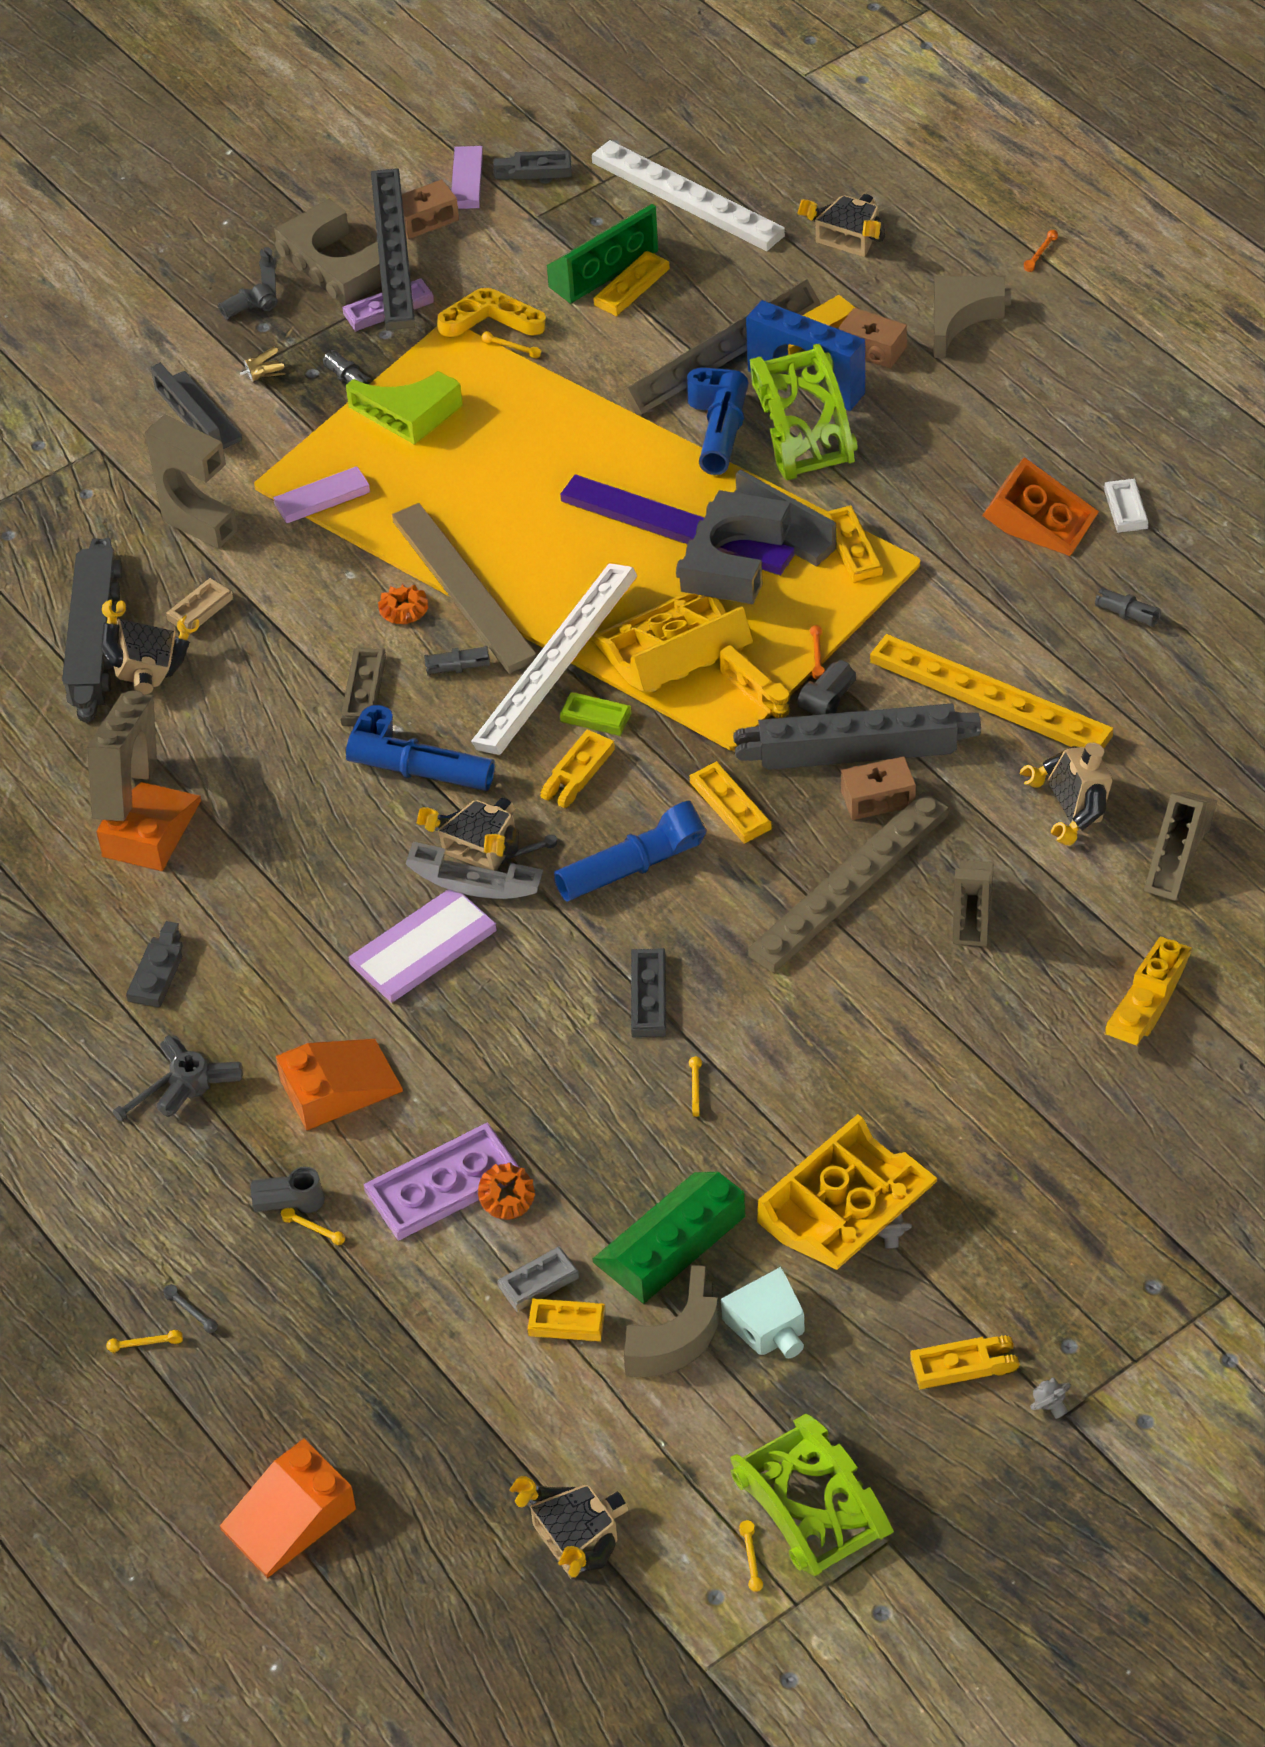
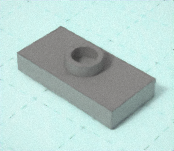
M558 1246L497 1281L499 1289L516 1312H519L532 1304V1298L542 1299L577 1280L579 1272L561 1247Z

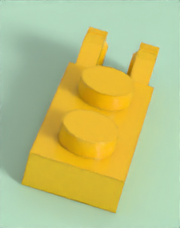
M731 645L720 651V671L727 679L775 718H783L789 715L790 707L787 702H789L790 694L784 685L772 683L767 673L758 670L745 654L739 653Z
M587 729L552 770V775L541 789V798L547 801L551 800L558 792L560 784H563L565 787L560 793L558 806L565 809L568 808L575 800L577 792H580L613 753L615 750L614 741Z
M1006 1335L985 1339L978 1337L910 1351V1360L919 1390L992 1376V1374L997 1376L1005 1375L1006 1373L1017 1371L1020 1366L1018 1357L1015 1355L998 1356L1011 1351L1014 1347L1012 1337Z

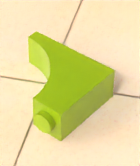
M439 371L419 382L397 387L373 386L355 379L346 384L349 408L414 445L463 405L460 383Z

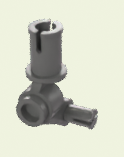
M264 247V250H260L261 259L259 266L262 284H257L252 289L241 288L238 294L222 303H218V308L226 320L246 308L250 310L253 307H257L264 311H270L277 305L275 273L277 262L272 256V250L269 247Z

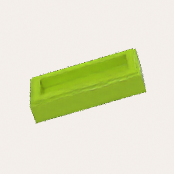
M571 692L560 712V722L621 736L632 714L631 706Z

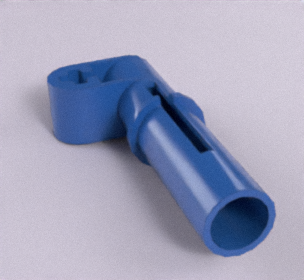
M697 368L690 371L687 375L688 404L695 409L708 410V427L699 458V465L704 472L711 475L723 474L728 469L737 430L743 425L744 413L742 409L749 382L745 374L740 371Z
M382 705L369 706L361 712L349 736L346 747L347 761L400 772L404 778H410L414 775L488 791L495 772L494 759L420 744L416 738H412L409 741L393 738V714L390 709Z
M692 801L679 803L662 815L656 828L638 836L629 834L624 842L554 872V880L562 898L568 902L635 872L644 874L648 871L649 866L700 845L707 829Z

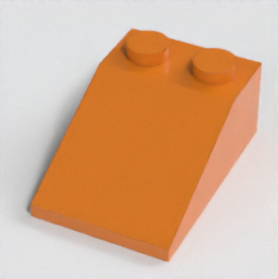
M1024 457L1008 475L982 516L1006 534L1070 556L1099 511Z
M140 782L132 789L133 807L125 821L102 820L96 833L102 857L163 871L199 806L201 796Z
M376 1039L306 1043L275 1056L280 1081L306 1131L403 1092L401 1084Z
M303 1438L274 1460L222 1522L220 1529L268 1579L356 1510L352 1486Z

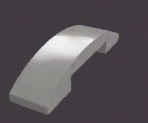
M418 842L412 843L406 860L408 867L434 884L458 893L482 898L507 899L535 894L538 891L543 874L542 869L510 863L508 873L444 860L445 848Z

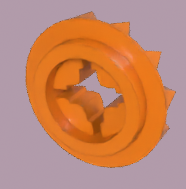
M402 583L401 587L397 589L390 586L389 592L381 593V600L378 602L379 612L385 620L391 623H412L425 615L428 610V599L425 591L418 590L416 585L407 588ZM408 599L409 603L404 602L398 606V602H403L404 600Z
M511 1162L500 1165L495 1164L484 1172L478 1185L479 1201L486 1212L496 1218L503 1220L518 1218L525 1214L533 1203L535 1197L533 1179L529 1177L524 1168L514 1166ZM514 1180L513 1193L516 1197L508 1195L499 1202L501 1188L498 1184L501 1183L506 1186Z

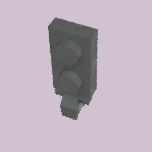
M571 151L515 152V156L510 158H494V178L509 180L572 177Z
M166 921L160 931V937H153L151 939V943L148 944L126 993L128 1002L161 1007L183 957L181 952L183 945L182 942H179L181 938L178 928L179 923Z

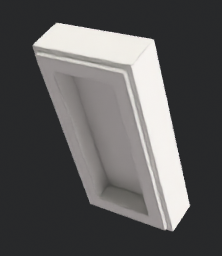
M1135 478L1105 482L1104 491L1117 533L1148 529V518Z

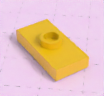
M532 1298L527 1328L528 1336L601 1342L606 1312L605 1304Z

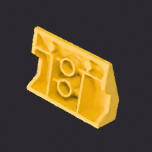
M685 593L591 636L595 645L628 684L642 692L656 691L661 688L663 683L682 679L690 671L698 667H708L714 664L716 659L720 658V651L729 645L738 652H741L744 646L753 643L743 607L726 613L719 598Z
M857 1114L758 1199L757 1223L783 1245L838 1270L937 1182V1178L906 1152L898 1154L890 1152L872 1137L864 1118Z

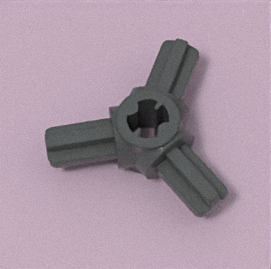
M168 1035L164 1037V1041L160 1043V1048L171 1063L169 1067L172 1074L169 1078L171 1086L157 1103V1109L164 1116L170 1117L176 1114L187 1097L193 1098L204 1094L207 1089H210L211 1083L241 1081L243 1079L242 1063H210L209 1059L203 1058L201 1054L187 1051L177 1036L171 1037Z

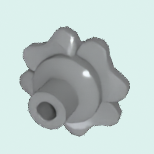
M900 1214L878 1233V1236L884 1238L885 1249L899 1248L898 1237L903 1235L904 1231L911 1229L912 1224L904 1222L903 1216Z
M1053 1377L1050 1380L1041 1382L1033 1390L1035 1401L1030 1405L1031 1410H1050L1056 1419L1066 1414L1068 1409L1063 1401L1066 1396L1065 1393L1071 1387L1070 1383L1059 1384Z

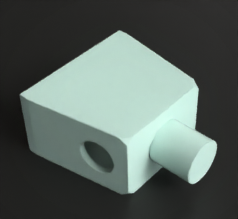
M781 1267L721 1298L722 1320L759 1355H765L779 1348L784 1356L789 1359L797 1356L803 1350L804 1344L798 1336L802 1335L805 1331L804 1312Z

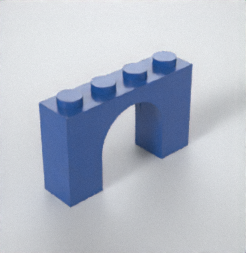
M763 300L746 317L749 372H751L750 359L762 357L764 361L787 356L788 344L801 347L807 351L813 349L814 344L819 343L824 352H829L832 357L833 372L845 409L851 411L864 396L865 339Z

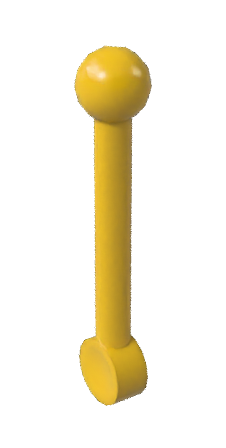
M487 331L482 334V340L485 343L494 342L528 353L530 357L535 359L541 355V349L538 347L529 348L495 337L491 332Z
M694 1056L689 1060V1066L692 1068V1116L700 1117L699 1068L702 1066V1060Z
M285 1208L281 1211V1217L284 1222L290 1223L294 1221L330 1238L335 1245H342L345 1242V1235L342 1232H332L296 1215L293 1208Z
M172 1330L167 1335L119 1341L116 1338H112L107 1342L106 1347L108 1351L115 1353L120 1348L162 1342L179 1344L183 1341V1333L180 1330Z
M745 1520L740 1523L739 1532L745 1537L751 1575L748 1586L753 1592H758L763 1588L764 1583L758 1576L752 1539L755 1526L752 1521Z

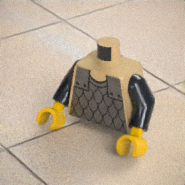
M863 194L859 199L846 195L840 196L834 203L822 208H817L818 204L810 200L802 199L797 214L806 216L807 219L815 222L817 243L865 257L873 240L881 242L885 238L884 223L882 218L879 217V208L874 198L868 194Z
M112 599L108 600L102 605V613L107 617V622H104L102 652L111 665L114 666L117 678L134 682L135 691H140L144 695L149 694L153 691V687L160 686L164 678L171 677L182 665L190 644L187 639L190 634L199 628V620L195 619L192 629H187L184 625L187 615L180 618L177 622V629L180 634L179 637H176V633L173 630L118 619L117 621V617L125 613L126 604L123 600L118 601L115 613L111 607Z
M1087 743L1085 747H1069L1045 760L1040 768L1026 765L1020 770V775L1032 776L1024 784L1035 788L1041 787L1045 782L1046 775H1049L1047 781L1071 823L1067 825L1063 822H1058L1051 829V834L1058 837L1056 841L1063 845L1074 844L1077 840V831L1079 829L1083 831L1092 823L1101 822L1103 819L1112 784V776L1102 760L1104 748L1097 743Z
M500 798L494 806L475 800L462 810L450 815H439L438 811L428 807L419 809L416 824L425 825V829L429 832L438 831L441 846L446 849L445 854L480 868L497 871L506 855L513 856L518 852L519 832L515 828L512 815L515 812V806L506 798Z
M519 1476L510 1488L511 1492L519 1493L515 1503L518 1507H525L528 1502L533 1504L530 1506L533 1526L570 1579L577 1577L581 1571L605 1567L618 1540L614 1519L628 1512L627 1504L622 1495L616 1491L606 1498L599 1500L588 1485L579 1487H546L536 1485L533 1480L526 1476Z

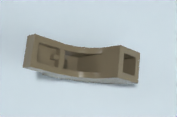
M691 1265L688 1301L684 1310L676 1318L655 1326L627 1325L624 1348L626 1376L653 1377L669 1374L687 1366L707 1349L718 1327L719 1307L718 1297H713V1281L706 1280V1266Z

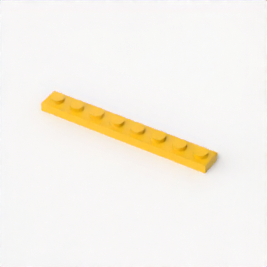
M886 634L870 653V663L1068 746L1085 747L1087 743H1097L1105 748L1113 737V727Z

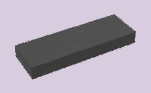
M665 948L631 949L632 1038L666 1037Z

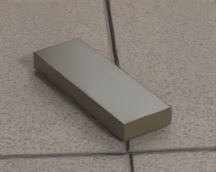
M354 648L341 713V724L343 726H355L361 712L365 708L378 704L386 660L385 649Z

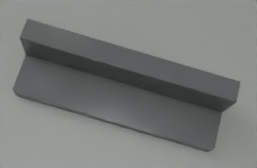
M161 362L151 367L155 390L186 425L221 441L223 449L242 441V434L186 371L172 376Z
M739 470L736 473V490L734 493L790 502L791 528L783 544L793 547L795 555L817 567L836 550V523L833 520L743 470Z

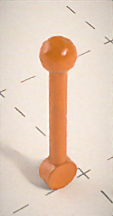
M1056 230L1048 231L1046 240L1031 260L1024 262L1025 271L1032 272L1035 270L1036 261L1051 241L1058 238Z
M814 625L810 629V634L813 636L815 658L812 676L818 680L825 672V669L821 666L820 636L822 628Z

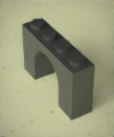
M719 490L713 502L710 501L708 503L704 520L698 522L696 535L693 540H689L684 559L678 561L676 577L680 578L681 592L753 604L763 585L761 560L729 555L717 549L735 540H753L782 545L791 528L790 502Z

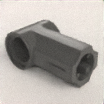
M845 661L833 662L815 683L810 681L805 684L798 697V707L814 715L836 713L840 698L856 681V672Z
M303 1166L296 1168L289 1176L252 1180L251 1182L254 1212L295 1207L300 1212L312 1213L320 1209L325 1201L318 1172L311 1167Z

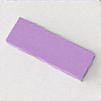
M482 146L454 148L451 191L457 198L458 209L480 208L483 163Z
M422 278L411 282L414 310L434 303V296ZM382 293L343 307V314L355 332L385 321Z
M356 466L273 498L276 508L287 524L370 493V486Z

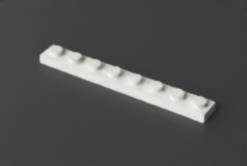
M611 140L592 154L593 164L765 251H768L785 237V227Z
M610 563L606 566L471 742L476 750L497 755L504 751L637 578L633 567Z

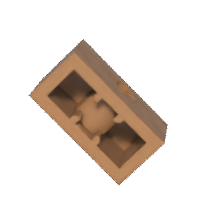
M442 179L402 194L405 231L408 239L459 221L457 198Z
M853 308L838 328L865 339L866 361L890 369L907 348L906 324L864 310Z
M905 756L841 770V793L852 820L902 810L916 798V784Z

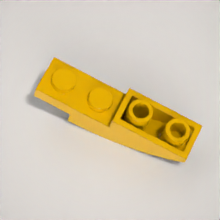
M1160 936L1135 972L1133 985L1106 1023L1105 1034L1136 1046L1144 1035L1148 1037L1181 977L1192 948L1175 940Z

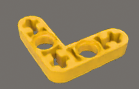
M492 288L475 290L440 312L437 319L438 333L448 337L461 335L487 317L527 335L542 334L545 331L546 323L544 312Z

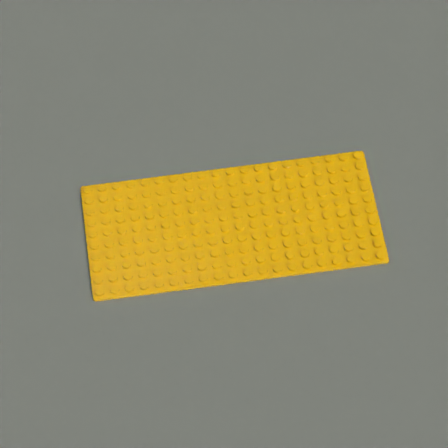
M437 327L369 385L380 387L404 386L424 380L439 371L460 383L463 405L414 445L349 408L347 402L254 482L256 491L274 500L273 497L357 466L369 483L370 493L311 514L305 518L449 596L393 523L392 514L420 503L525 639L542 648L548 643L609 563L633 567L637 578L594 634L685 594V592H681L680 578L676 577V568L680 559L683 560L686 555L687 544L562 502L560 493L575 474L705 518L708 503L710 501L713 502L719 490L734 492L736 490V473L739 470H743L820 514L826 512V510L729 462L725 473L720 475L708 474L699 465L702 447L497 343L483 342L481 335L469 329L461 335L448 337L438 333ZM865 531L883 567V575L853 583L837 549L817 567L794 554V557L781 576L762 570L763 585L753 604L720 598L719 600L726 613L739 607H743L745 610L753 643L744 646L743 650L739 653L745 654L758 670L767 673L772 683L784 685L791 696L812 675V670L815 667L813 636L810 634L811 627L818 625L822 628L820 636L822 665L920 567L919 557ZM590 637L571 662L576 667L730 751H735V747H737L733 739L736 730L759 726L758 720L768 719L772 715L761 708L721 673L720 658L716 659V662L708 667H698L690 671L682 679L670 680L661 684V688L653 692H642L629 685L595 645L592 637Z

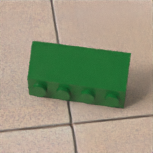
M651 204L633 213L547 265L548 287L571 304L620 275L645 251L653 254L658 252L656 206Z
M694 1172L592 1258L593 1263L641 1303L645 1304L745 1218L744 1191L720 1172Z

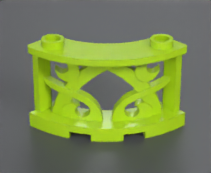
M818 343L814 344L811 350L764 361L762 357L750 359L752 386L759 397L764 413L771 412L769 416L770 419H773L775 427L770 428L776 466L786 481L797 478V474L848 462V464L855 462L854 451L858 449L857 440L854 433L850 431L845 405L833 372V361L829 352L825 353ZM815 366L817 374H809L807 367ZM804 368L800 377L796 376L795 370ZM820 382H822L824 388L821 387V386L818 385V384H819ZM787 385H789L790 396L788 398L781 397L778 391L784 390L786 392L788 390ZM798 388L813 394L824 403L821 416L812 431L804 420L796 416H786L784 412L794 402ZM832 414L835 424H829ZM797 426L801 429L805 438L803 439L801 432H799L797 437H793L790 434V428ZM831 435L835 436L838 440L839 451L821 455L816 443L819 439L821 445L829 449L831 445L828 437ZM810 449L813 455L812 458L795 462V459Z
M804 1414L793 1420L796 1428L744 1457L738 1454L731 1456L730 1460L734 1467L731 1470V1475L738 1488L750 1493L776 1523L791 1548L788 1552L795 1567L799 1571L803 1570L813 1576H817L822 1573V1570L874 1540L885 1538L894 1531L871 1487L863 1490V1483L861 1480L857 1481L853 1475V1472L857 1471L858 1467L840 1443L836 1446L831 1445L827 1437L829 1435L828 1430L812 1416ZM813 1457L819 1461L816 1464H808V1460ZM793 1470L809 1476H823L827 1474L833 1476L825 1488L824 1501L826 1510L809 1507L787 1498L788 1483ZM772 1484H774V1491L770 1487ZM837 1493H843L847 1496L848 1500L845 1502L838 1500L839 1511H835L832 1502L833 1496ZM793 1518L801 1521L799 1526L796 1525ZM825 1528H832L837 1546L816 1557L807 1543V1538L810 1535H816L821 1541L822 1548L826 1541ZM865 1528L864 1531L843 1542L841 1529Z

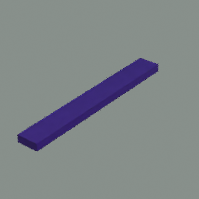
M576 474L560 493L562 502L688 544L689 540L694 539L698 522L704 520V517ZM735 540L717 549L729 555L761 560L762 570L780 576L794 557L793 547L753 540Z

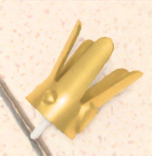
M273 346L256 358L244 360L246 371L240 372V375L248 373L252 382L262 377L285 375V373H272L284 369V364L279 363V361L274 360L263 363L277 354L278 348Z

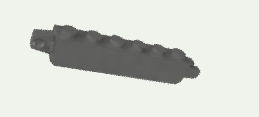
M110 538L92 539L89 549L80 550L76 553L62 682L65 686L67 702L77 707L78 719L86 723L96 718L98 705H105L106 692L111 691V676L108 673V669H113V666L101 649L104 622H107V617L102 613V605L112 599L111 607L113 612L116 613L115 601L120 600V586L117 579L122 578L121 560H116Z
M950 703L758 720L759 726L736 730L733 739L734 743L737 744L735 756L738 760H761L763 767L772 770L886 760L903 756L911 758L951 754L957 750L958 740L980 736L981 722L979 713L955 712L954 704Z

